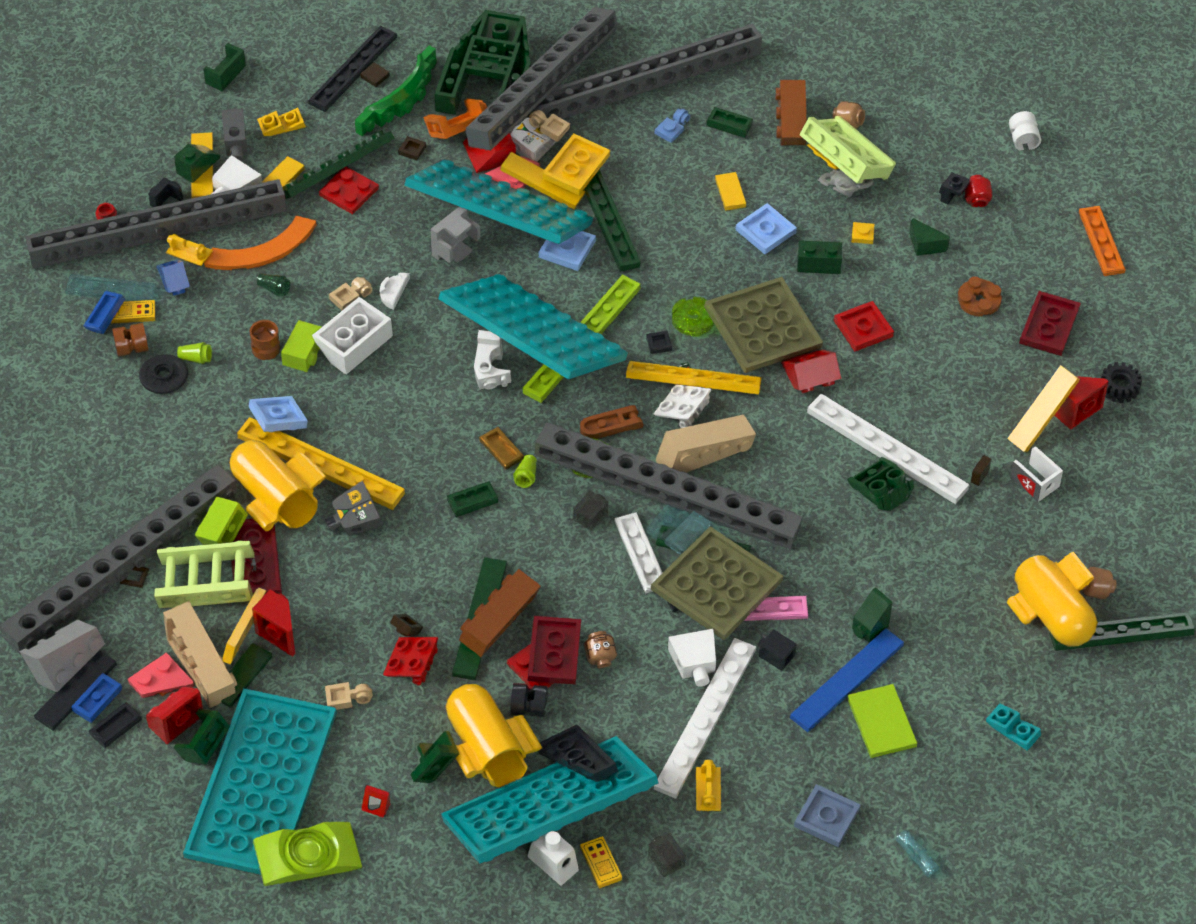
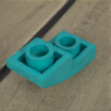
M1001 703L986 718V722L992 728L1027 751L1041 736L1040 728L1021 720L1019 712Z

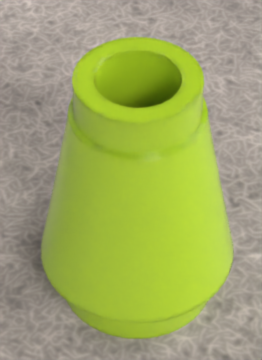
M205 342L178 347L177 355L180 359L204 364L211 361L212 348L211 345Z
M525 455L513 474L514 482L519 487L528 488L535 482L537 459L533 455Z

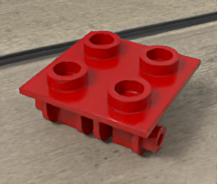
M399 637L383 676L412 677V682L415 685H421L426 680V670H430L433 658L438 652L436 643L439 638Z

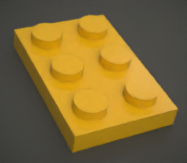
M573 133L542 172V179L580 195L609 158L610 150Z

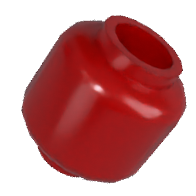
M982 175L971 176L970 184L964 191L966 202L972 207L987 206L993 198L991 181Z

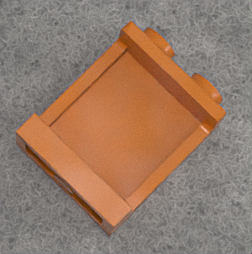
M465 99L466 113L449 120L446 119V116L434 114L423 118L431 137L447 139L465 131L466 127L487 108V105L482 100Z

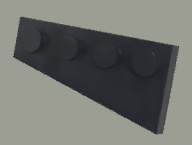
M577 724L539 742L542 749L537 752L540 755L595 782L605 780L618 772L616 763Z

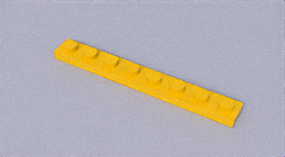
M251 417L248 418L237 432L239 439L243 441H261L279 458L286 461L302 452L326 476L325 479L348 490L363 481L372 500L391 510L396 507L405 494L404 488L281 431L264 432L258 421Z

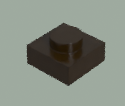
M407 614L394 615L390 621L396 627V631L403 636L418 635L423 628L421 624Z

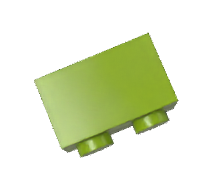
M298 320L281 352L282 365L308 372L310 366L316 364L317 353L320 349L312 335L322 327Z
M216 497L202 523L199 525L195 536L203 545L232 543L248 514L238 502Z

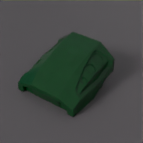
M884 457L879 458V461L854 477L847 479L853 489L859 491L865 498L877 505L878 509L891 511L908 500L914 489L913 479L908 477L897 464Z

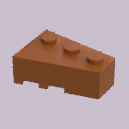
M780 80L779 88H775V100H778L776 119H779V126L776 127V138L780 139L781 145H806V140L800 136L807 121L805 80Z

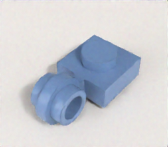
M677 109L673 115V120L667 117L655 129V134L672 143L684 131V126L682 125L686 124L684 121L688 122L690 120V114L685 109Z

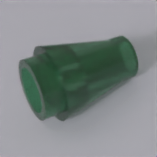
M261 273L257 278L258 286L263 287L278 297L280 295H287L290 290L291 283L286 276Z

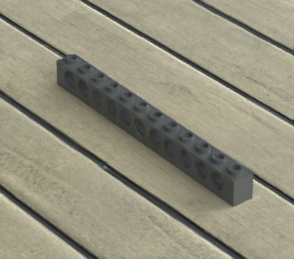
M593 7L466 127L469 146L491 151L617 29L615 10Z
M750 24L558 86L528 116L533 111L540 110L546 115V118L554 114L564 119L761 55L762 36L754 24Z
M280 179L28 235L25 236L32 268L35 269L167 239L169 235L173 234L181 236L286 212L285 194Z
M546 422L535 443V456L788 549L792 548L801 527L803 517L792 511H786L775 507L773 504L761 502L748 495H742L727 487L715 485L708 480L699 479L686 472H680L665 464L653 462L643 456L634 455L622 448H615L600 440L588 438L581 433L572 432L556 424L553 425Z
M218 464L3 622L0 625L2 637L19 654H21L19 651L25 648L29 650L36 646L37 642L44 636L52 635L60 624L69 622L80 609L88 608L96 597L108 593L111 586L116 582L126 579L133 570L132 568L144 566L148 558L154 554L157 555V549H164L171 541L179 540L187 529L196 527L201 519L206 516L209 507L213 504L216 497L232 500L237 493L236 480Z

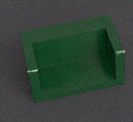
M230 43L225 45L226 57L215 69L208 66L203 69L205 84L220 91H223L246 66L244 50Z
M198 709L196 715L203 722L190 744L176 743L174 749L183 760L189 763L207 764L230 725L218 711Z

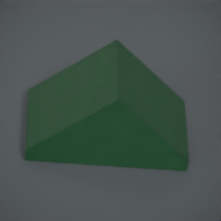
M914 218L911 220L909 234L916 256L942 253L948 250L950 236Z

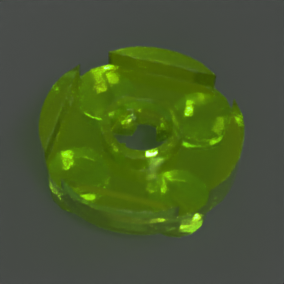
M693 297V299L686 300V298L677 301L672 308L673 326L679 332L694 337H699L710 331L714 326V322L704 308L705 301L708 300L701 297ZM694 314H697V318H690V316H688H693Z

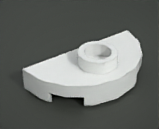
M398 273L396 276L385 278L381 283L380 297L386 307L394 310L410 279L409 273Z

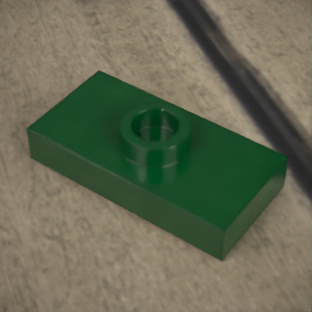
M714 107L707 119L706 126L745 138L753 124V119Z
M490 481L447 495V501L455 517H459L498 503V496Z

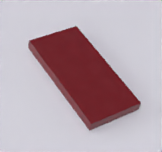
M253 518L246 519L233 541H250L254 551V558L245 559L244 580H248L253 595L258 588L266 590V593L271 589L277 594H282L275 524L271 530L265 531ZM253 559L256 561V571L251 570ZM231 560V563H232V573H233V581H234V577H235V560Z

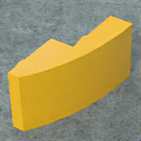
M298 108L280 116L275 111L257 119L264 136H273L306 127Z

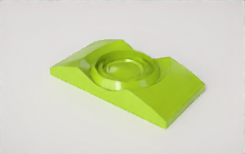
M322 822L305 829H282L253 839L264 886L362 868L350 822Z

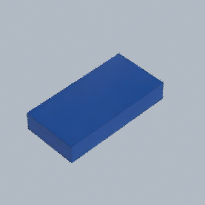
M105 291L83 326L90 331L104 334L125 301L123 295Z

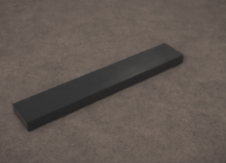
M379 26L308 100V104L326 112L360 77V73L367 69L397 38V33Z

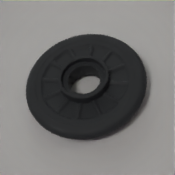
M170 354L151 357L141 366L139 371V379L143 387L157 394H167L178 390L184 385L188 377V368L185 362L179 357ZM161 371H168L169 375L166 377H160L158 376V373Z

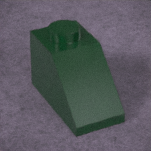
M187 144L174 156L176 173L193 183L220 159V155L204 145Z
M876 587L870 592L853 618L852 629L854 634L860 639L864 638L867 642H871L884 629H887L890 623L893 602Z

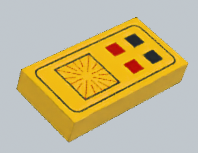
M155 300L123 302L111 324L155 321Z
M603 836L580 844V849L599 889L622 880V875Z

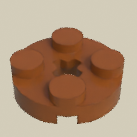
M971 277L969 281L959 288L957 298L961 305L960 307L966 313L973 316L991 315L1001 305V288L990 281L980 279L979 277ZM975 295H982L984 299L976 300Z

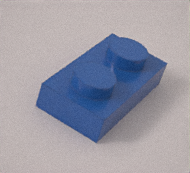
M102 673L71 706L72 711L92 723L121 692V684Z

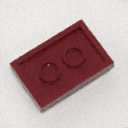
M1038 291L1019 344L1062 356L1081 303Z
M534 616L528 681L576 685L581 619Z

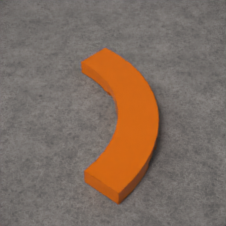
M296 216L284 232L274 239L255 247L235 250L212 247L213 252L204 262V266L219 270L251 269L275 262L293 252L296 247L307 240L317 225L316 220Z

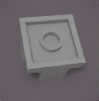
M458 207L431 228L432 256L437 260L442 257L448 263L453 260L460 262L472 252V249L462 241L468 236L475 241L480 239V226L468 217L467 209Z

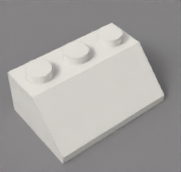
M358 297L312 336L330 364L347 375L389 340L393 334L391 319Z

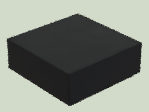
M668 330L646 334L650 354L672 351Z

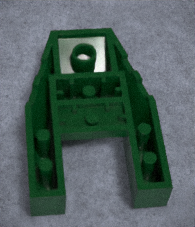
M485 10L471 25V30L460 38V42L455 48L452 47L449 51L434 94L435 111L456 115L469 74L504 80L499 93L500 96L531 67L525 16Z

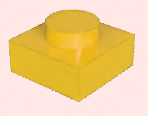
M853 222L851 242L873 244L875 224Z

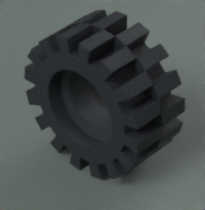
M1114 362V366L1109 364L1107 368H1104L1101 378L1109 381L1105 396L1107 399L1112 397L1113 402L1119 399V403H1124V399L1130 402L1131 398L1135 399L1142 383L1141 373L1138 374L1139 370L1137 368L1132 370L1133 365L1129 364L1127 367L1125 362H1122L1121 365L1118 362ZM1118 378L1124 379L1129 385L1118 386L1112 381Z

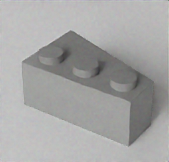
M76 620L56 631L55 635L49 639H41L37 642L38 645L29 650L25 648L19 652L37 683L58 692L105 645V642L97 627Z

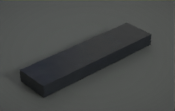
M99 650L34 715L35 719L54 731L72 712L71 706L102 673L107 675L117 665L116 661Z

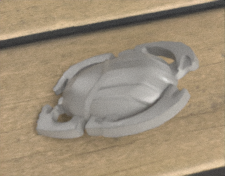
M834 169L830 173H825L818 179L825 186H828V184L835 185L836 187H833V190L848 197H851L853 192L858 191V189L872 186L874 182L873 179H864L862 183L857 184L840 169Z

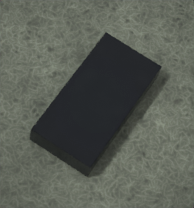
M125 702L91 728L89 734L103 748H106L142 720V716Z

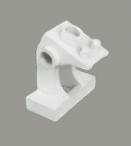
M479 330L474 363L479 389H493L498 385L506 387L507 383L512 381L511 370L498 369L491 365L495 359L502 360V338L491 331Z

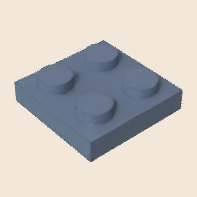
M816 784L797 816L794 827L839 847L857 816L861 805Z

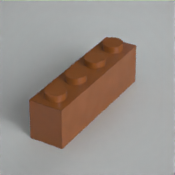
M520 569L513 575L508 574L501 584L502 588L500 590L494 589L488 597L489 602L486 605L482 603L475 611V617L472 620L468 618L460 628L463 632L459 641L480 657L488 651L536 597L541 585Z

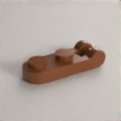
M630 405L584 418L580 423V433L595 440L628 430L643 428L644 424L642 419L638 417L639 412L636 406Z

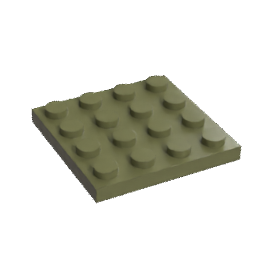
M783 277L705 301L704 308L744 373L822 348V339Z
M710 526L651 584V590L705 628L713 629L715 635L725 640L783 581V575Z

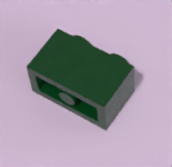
M799 240L797 272L841 273L842 242Z

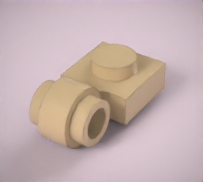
M357 277L352 281L351 287L345 283L331 292L329 299L342 311L358 297L362 296L365 298L371 294V283L365 278Z

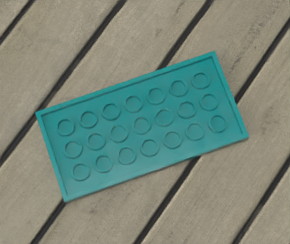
M442 160L407 177L404 185L557 244H561L590 227L594 218L588 216L587 212L583 210L570 209L564 203H554L545 196L530 194V191L527 189H515L510 187L511 184L508 182H497L492 180V177L487 174H477L471 168L458 167L450 160Z
M496 274L488 278H482L478 281L440 291V301L567 379L625 361L628 352L620 348L618 344L610 342L602 334L595 333L587 328L585 324L579 323L572 319L570 315L555 309L552 304L545 303L537 295L531 294L524 290L522 286L507 280L504 275Z
M243 688L185 846L184 858L261 875L253 839L282 829L297 830L337 714L336 708Z
M615 736L597 744L616 763L618 772L605 780L595 782L556 762L445 811L441 815L448 828L478 863L481 864L491 861L494 857L505 852L513 851L518 846L527 842L536 841L539 837L551 831H558L567 824L580 821L587 815L602 811L616 802L625 801L634 794L647 791L652 786L659 784L657 775Z

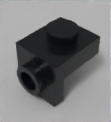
M951 172L940 187L941 202L948 205L955 195L961 196L970 184V179Z
M165 177L156 186L152 187L148 193L151 207L161 206L170 196L179 201L183 199L181 186L177 182L170 181Z

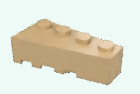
M744 415L666 431L656 457V462L687 473L738 452L749 450L756 433Z
M188 601L163 612L167 641L209 708L222 703V699L234 694L235 686H237L236 679L232 673L227 671L226 664L222 660L223 658L216 651L191 603Z

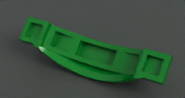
M429 45L422 53L418 54L416 66L406 81L392 93L364 109L355 119L357 134L363 136L367 131L371 132L375 124L382 127L386 122L390 123L394 115L401 118L405 113L409 114L414 104L418 100L422 101L426 95L425 85L430 82L432 77L431 69L437 63L436 48Z

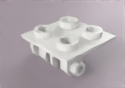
M676 384L665 400L660 403L654 415L679 419V426L681 428L692 426L694 418L697 419L704 407L708 405L709 393L712 390Z

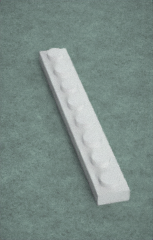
M820 394L808 407V414L876 456L884 457L897 464L904 473L952 503L956 504L968 491V483L823 394Z
M734 638L659 775V784L654 785V790L675 799L677 798L753 657L756 646Z

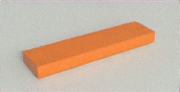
M1101 207L1080 208L1081 220L1103 275L1109 276L1125 273L1126 269Z

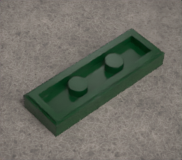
M254 643L250 645L229 671V673L234 675L237 686H235L234 694L221 700L222 704L229 708L234 705L241 696L243 688L247 689L273 657L271 652Z

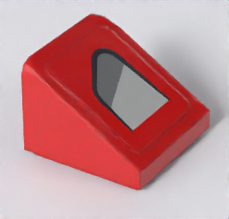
M367 785L362 802V811L383 818L390 806V794L387 791Z

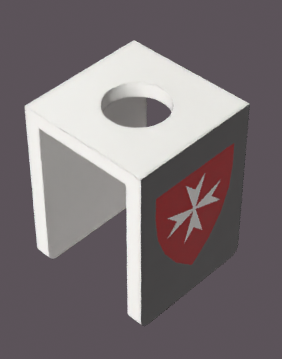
M1034 447L1031 451L1029 464L1046 479L1041 482L1017 460L1012 464L1010 478L1039 502L1060 487L1063 470L1037 447Z

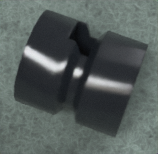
M513 683L510 713L525 715L526 712H529L531 716L545 717L546 711L544 709L547 705L548 686L534 685L532 688H529L527 684Z

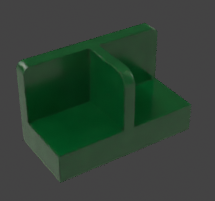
M444 731L433 744L420 743L417 746L421 758L419 759L420 764L410 774L413 782H434L459 755L449 731Z

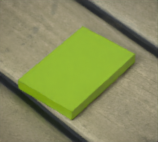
M894 684L848 695V702L870 758L917 747V741Z

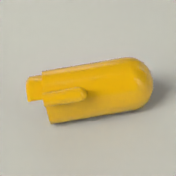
M250 440L238 445L230 458V470L233 476L256 498L246 506V512L265 531L271 530L278 521L284 523L289 528L295 529L302 527L313 518L318 508V500L313 496V489L318 484L320 485L326 476L302 452L293 456L285 464L265 443L258 440Z
M1074 552L1069 553L1059 563L1053 562L1042 555L1030 557L1021 563L1015 573V582L1018 585L1019 593L1010 597L1007 600V604L1023 624H1030L1038 616L1053 637L1068 647L1080 646L1088 642L1094 635L1098 624L1092 607L1079 592L1086 585H1089L1094 576Z
M477 684L462 685L455 689L447 699L446 710L448 719L463 743L456 745L459 755L455 759L466 778H472L477 774H481L493 787H502L520 779L528 768L523 759L526 758L527 754L542 749L541 744L524 716H514L506 720L491 694L484 687Z

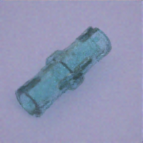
M908 830L901 832L897 836L896 841L909 854L908 858L911 862L915 861L927 877L932 876L938 871L939 866L926 853L927 849L923 845H919Z

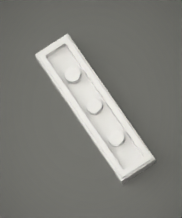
M637 512L615 518V524L645 594L653 592L651 584L663 572Z

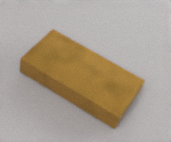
M499 427L479 437V441L505 470L524 458V455Z

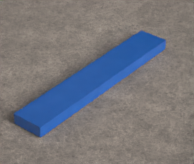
M884 629L790 714V719L809 732L902 648L904 642L888 629Z

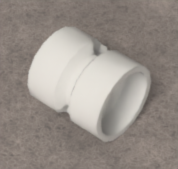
M1027 111L1014 114L1009 120V127L1015 148L1024 150L1023 144L1026 143L1029 150L1037 148L1041 143V136L1037 128L1035 115Z

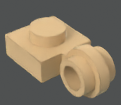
M537 110L533 111L529 116V123L533 127H541V133L557 142L570 128V123L554 114L546 118L542 111Z
M349 682L325 686L327 706L334 707L336 710L352 707V699H355L359 704H366L370 702L373 696L372 689L367 684H359L352 690H350Z

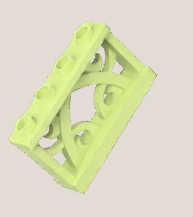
M836 116L835 119L824 120L809 117L800 133L801 137L857 184L862 183L864 179L882 178L886 180L896 165L895 161L841 116Z

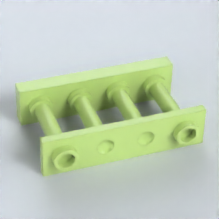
M250 541L157 549L161 564L166 565L165 587L156 588L154 595L159 608H174L188 601L192 606L251 600L253 596L252 589L248 580H244L245 559L254 558V551ZM224 560H235V577L232 582H221V565ZM212 562L210 584L198 585L199 563ZM189 564L188 585L174 587L176 565Z

